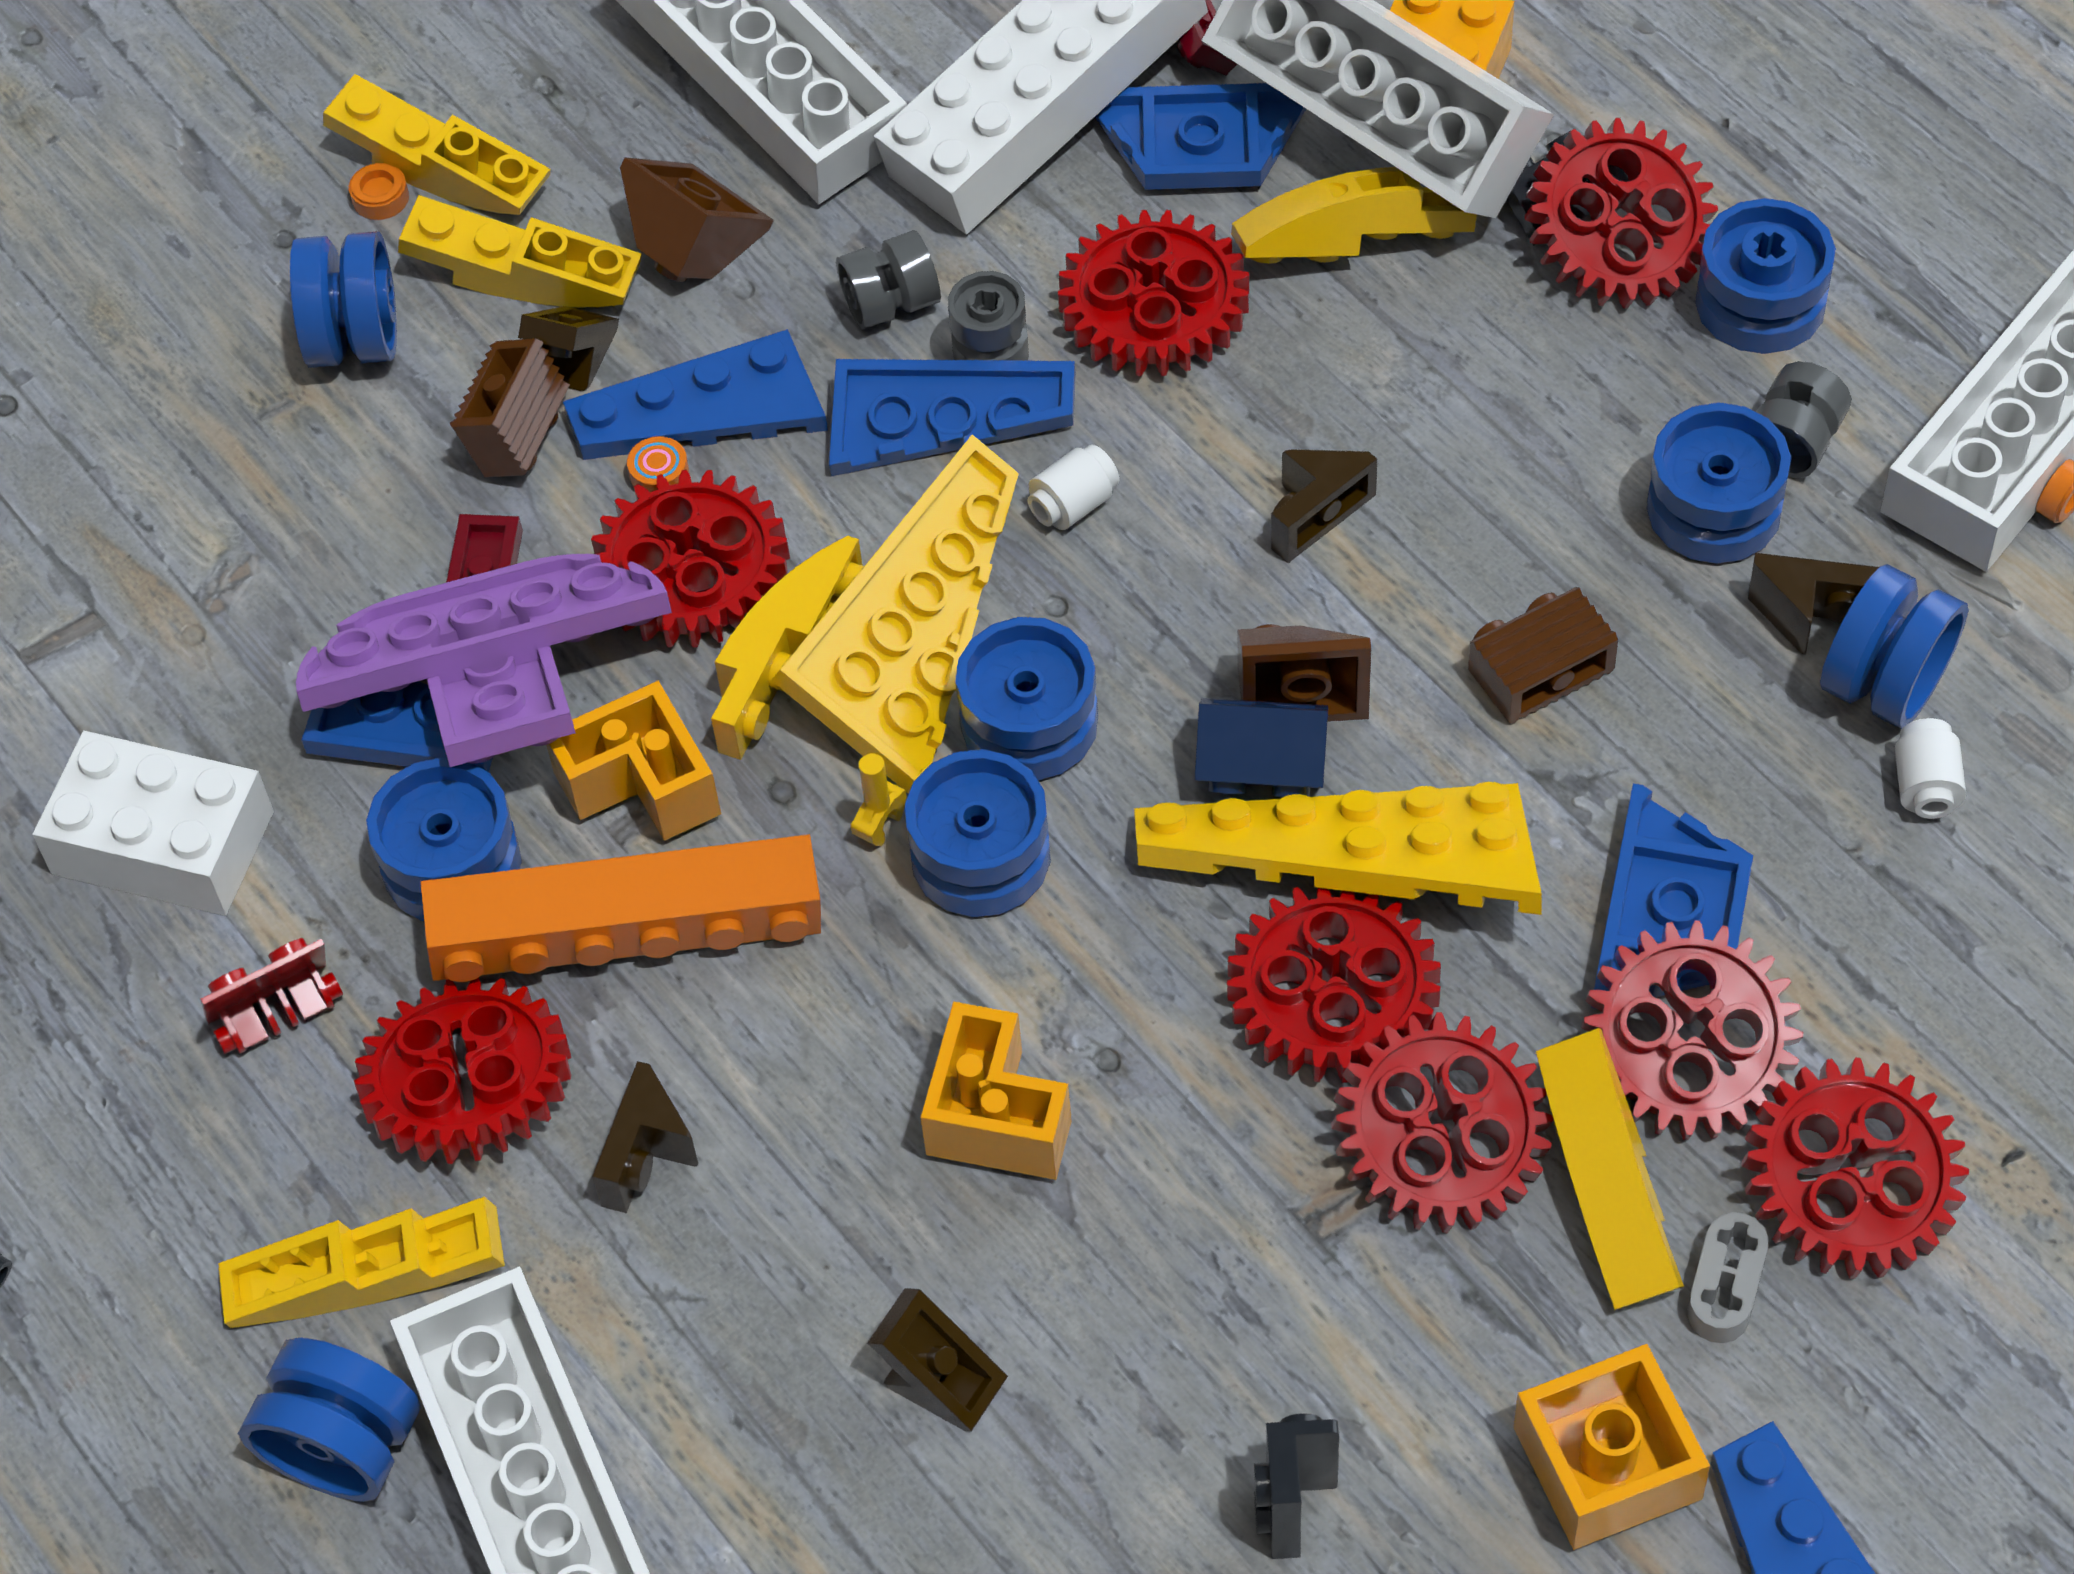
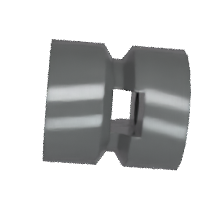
M915 230L884 240L880 252L876 253L870 247H865L836 258L837 273L845 300L860 329L864 330L894 319L896 308L901 307L906 312L911 313L939 303L941 300L940 285L933 261L922 237ZM877 272H884L889 291L884 292Z
M996 271L975 272L957 282L948 296L953 359L1027 361L1029 358L1025 295L1019 283L1009 275Z
M1797 361L1786 364L1779 371L1768 390L1765 402L1756 411L1767 417L1785 436L1791 455L1788 477L1791 478L1809 476L1816 470L1830 445L1831 437L1838 431L1848 413L1852 400L1848 387L1837 375L1825 367L1810 362Z

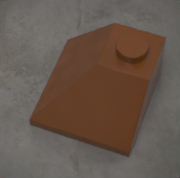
M625 157L620 166L636 246L656 261L654 268L657 272L671 280L686 282L687 278L713 279L767 233L774 221L692 163Z
M1266 624L1254 629L1237 630L1238 674L1241 700L1328 705L1327 722L1369 719L1370 637L1301 625L1281 627L1274 624Z

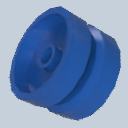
M1767 198L1739 202L1719 213L1706 229L1695 299L1701 323L1716 339L1741 351L1768 354L1791 350L1809 340L1824 320L1836 251L1831 233L1826 225L1813 212L1792 202Z
M380 231L348 234L341 246L340 259L337 249L327 236L294 239L290 252L291 300L298 344L303 360L308 368L338 366L341 364L347 353L348 341L351 350L361 363L392 361L395 358L397 344L396 300L389 256Z
M1718 402L1693 406L1672 417L1657 435L1652 460L1651 481L1646 509L1654 532L1672 550L1689 559L1718 564L1743 560L1765 548L1779 530L1791 462V455L1785 436L1767 417L1745 406Z
M1888 564L1880 566L1856 596L1837 631L1822 669L1820 679L1822 690L1850 704L1865 697L1872 690L1870 702L1873 715L1902 729L1919 715L1942 678L1964 630L1969 612L1968 604L1939 589L1925 595L1917 603L1918 588L1916 578Z
M1016 617L994 623L970 640L958 659L955 681L957 700L960 705L961 732L968 751L985 749L1010 755L1031 769L1037 780L1063 774L1081 761L1096 739L1098 723V703L1095 694L1096 672L1088 646L1070 628L1046 618Z
M985 749L960 751L931 763L913 782L905 802L906 827L913 876L926 897L946 911L970 917L1000 915L1024 904L1042 886L1051 863L1044 789L1031 769L1010 755Z
M442 757L413 763L391 776L373 797L366 822L369 842L375 860L379 864L385 888L399 909L420 921H424L421 881L520 869L522 863L520 848L505 793L489 772L473 763H464L450 767L448 758Z
M302 1337L285 1340L266 1377L273 1393L257 1395L238 1431L243 1445L260 1461L282 1475L311 1489L337 1498L358 1502L375 1500L395 1462L387 1446L402 1445L422 1407L417 1394L402 1379L378 1363L349 1349L325 1341Z

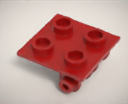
M304 938L293 940L268 955L271 964L247 975L244 968H238L220 976L208 985L211 994L200 1000L208 1025L219 1019L224 1024V1026L213 1031L224 1054L235 1049L241 1054L247 1049L269 1039L253 1007L256 1003H258L274 1035L281 1034V1030L265 1000L274 994L292 1027L299 1025L297 1017L283 992L286 988H288L304 1021L335 1007L332 1000L342 996L343 992L332 972L320 977L317 971L326 966L325 945L322 939L307 945Z

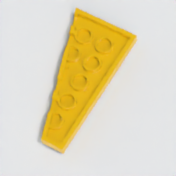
M971 435L771 680L862 756L869 753L879 754L885 763L886 776L905 789L908 794L913 782L933 763L936 749L942 743L947 726L944 723L952 694L956 691L955 681L958 659L973 635L979 614L977 606L982 589L988 583L992 569L990 561L997 537L1002 533L1019 475L1016 470L974 435Z
M1482 782L1475 786L1452 788L1418 786L1405 791L1375 793L1367 790H1355L1344 795L1313 797L1292 794L1281 799L1251 801L1229 798L1217 803L1189 805L1166 802L1154 805L1153 807L1134 808L1139 866L1212 875L1222 871L1226 866L1250 868L1255 870L1256 880L1280 883L1282 873L1314 876V887L1407 899H1416L1427 890L1458 895V905L1483 908L1485 897L1518 901V912L1542 915V892L1518 783Z

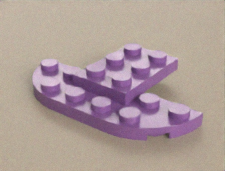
M597 554L556 555L514 564L392 597L349 616L336 625L338 633L328 641L327 645L319 653L316 647H311L297 672L296 692L302 711L305 712L317 708H335L345 704L350 699L380 691H398L407 687L410 683L427 679L450 767L464 763L485 762L501 753L527 746H544L560 737L575 734L570 710L550 645L565 641L580 642L590 638L595 633L625 625H643L655 617L672 613L668 594L659 578L643 566L630 561L628 563L629 570L619 568L611 563H601L600 555Z

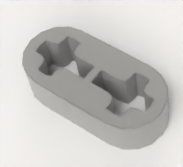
M1731 1212L1719 1216L1711 1223L1705 1237L1690 1294L1688 1320L1692 1329L1700 1337L1710 1342L1726 1343L1736 1340L1745 1332L1752 1314L1768 1250V1235L1764 1226L1756 1218L1745 1213ZM1732 1237H1739L1745 1240L1744 1250L1741 1253L1737 1268L1724 1265L1727 1245L1731 1242ZM1719 1286L1732 1289L1728 1304L1729 1310L1726 1312L1724 1319L1711 1316V1305L1715 1302Z

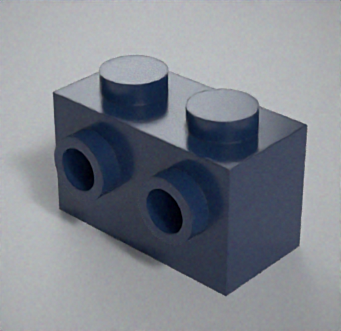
M1201 698L1198 712L1195 780L1208 781V791L1215 793L1244 794L1246 793L1247 784L1272 785V795L1284 797L1292 794H1302L1310 797L1311 787L1323 788L1328 705Z

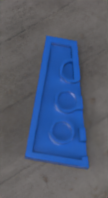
M788 329L563 401L567 420L583 460L629 455V452L637 443L656 436L668 437L676 441L685 440L692 442L693 447L717 444L716 437L751 433L752 440L777 437V429L806 426L807 433L828 431L826 415Z
M836 359L829 456L831 476L960 450L971 435H974L983 444L1073 426L1075 361Z
M1774 1421L1713 1452L1710 1464L1738 1544L1744 1549L1752 1574H1875Z

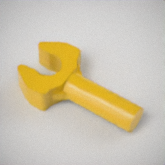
M869 753L864 755L859 761L864 802L860 806L850 828L853 835L875 846H882L885 842L883 827L886 818L890 817L898 822L901 820L907 796L905 789L887 781L883 758L879 754Z

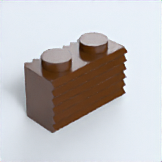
M536 338L496 341L491 344L490 348L492 350L485 354L487 359L481 362L483 367L476 371L478 376L472 379L474 384L467 388L470 393L463 396L465 402L458 405L461 410L454 414L456 419L449 423L484 477L525 475L537 461L536 452L548 428L558 419V408L570 384L563 381L565 376L558 373L559 367L552 364L554 359L547 356L549 351L541 347L543 342Z
M1574 587L1559 596L1552 592L1546 593L1534 600L1527 608L1526 613L1507 623H1504L1502 620H1494L1484 625L1475 634L1473 640L1470 641L1468 670L1507 721L1515 724L1519 718H1526L1530 712L1536 713L1540 707H1547L1551 701L1557 702L1561 696H1568L1572 690L1578 691L1583 685H1589L1594 679L1599 680L1604 674H1610L1615 669L1618 637L1616 632L1611 631L1609 624L1604 622L1602 615L1596 612L1594 605L1589 603L1587 596L1582 595L1580 587Z

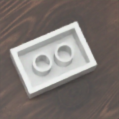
M83 730L32 835L52 875L227 916L274 810L257 770Z

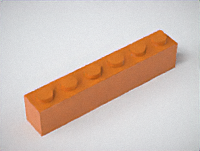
M810 834L421 881L426 943L433 981L449 979L455 982H467L477 979L481 975L512 971L521 974H532L553 966L577 963L586 966H597L618 958L642 955L651 958H662L683 950L707 947L716 950H727L735 948L742 943L772 939L780 942H792L800 940L806 935L821 934V902Z

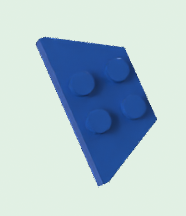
M1268 83L1126 87L1095 118L1145 190L1246 187L1262 185L1305 113L1306 108Z
M1633 783L1597 974L1602 965L1619 971L1622 970L1614 956L1617 948L1621 945L1639 955L1637 938L1640 932L1644 930L1654 938L1657 944L1662 943L1663 929L1666 923L1669 922L1674 924L1681 939L1687 938L1694 921L1701 922L1704 939L1712 941L1723 925L1727 926L1729 932L1727 946L1736 949L1740 938L1753 855L1729 839H1721L1714 836L1705 824L1685 812L1679 818L1652 801V791L1644 785ZM1683 970L1677 973L1676 976L1677 985L1681 991L1709 985L1707 978L1696 970ZM1596 976L1594 990L1609 991ZM1657 985L1649 987V991L1654 997L1665 995Z

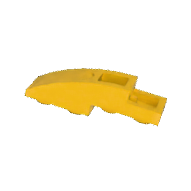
M357 74L351 77L323 112V126L372 152V164L387 163L399 168L404 174L407 184L451 202L475 209L520 215L550 176V168L452 114L448 121L443 123Z
M1383 167L1336 175L1283 193L1232 223L1231 235L1244 257L1256 262L1277 263L1283 257H1307L1317 262H1333L1338 260L1339 256H1359L1362 234L1381 240L1396 238L1398 233H1422L1431 238L1444 239L1452 237L1454 232H1475L1477 214L1464 212L1429 188L1422 187L1417 180L1397 167Z
M418 195L398 242V253L453 270V285L493 296L551 306L605 307L623 305L642 257V253L532 217L526 229H522Z
M847 535L821 549L796 566L769 589L749 610L730 635L715 660L722 699L711 717L718 753L741 760L751 740H758L763 735L769 720V705L777 690L783 691L771 680L864 567L862 565L859 539Z

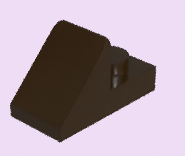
M562 306L522 314L518 338H536L542 341L541 347L549 351L547 356L554 359L552 364L559 367L558 373L565 376L563 381L570 384L568 388L585 391L591 386L617 332L619 318Z
M1285 450L1282 453V485L1289 494L1278 502L1271 513V550L1284 561L1290 563L1376 496L1377 458L1369 451Z
M1755 553L1748 600L1801 654L1806 655L1812 618H1828L1834 622L1842 623L1856 596L1879 567Z
M639 1061L636 1063L592 1176L601 1207L627 1213L635 1190L642 1192L646 1188L652 1172L653 1157L697 1167L699 1164L693 1139L651 1065Z
M905 1288L867 1343L892 1367L884 1381V1384L890 1390L964 1431H972L1008 1377L921 1289Z

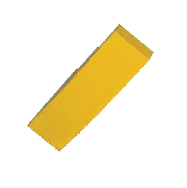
M1597 1028L1537 1050L1536 1054L1568 1170L1614 1309H1621L1684 1287L1661 1223L1665 1221L1643 1160V1157L1647 1155L1602 1030Z
M481 1197L425 1218L410 1208L352 1230L339 1220L220 1262L218 1266L224 1324L230 1328L306 1318L371 1305L441 1287L503 1267L505 1264L497 1207L486 1197Z

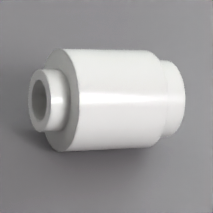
M1089 445L1085 449L1074 448L1030 480V496L1028 497L1030 510L1043 525L1048 527L1053 525L1057 529L1066 530L1112 496V488L1119 483L1118 470L1111 458L1100 447Z
M1919 719L1905 725L1900 731V739L1895 744L1901 804L1905 809L1923 818L1936 819L1947 816L1966 799L1960 740L1952 733L1951 726L1940 719Z

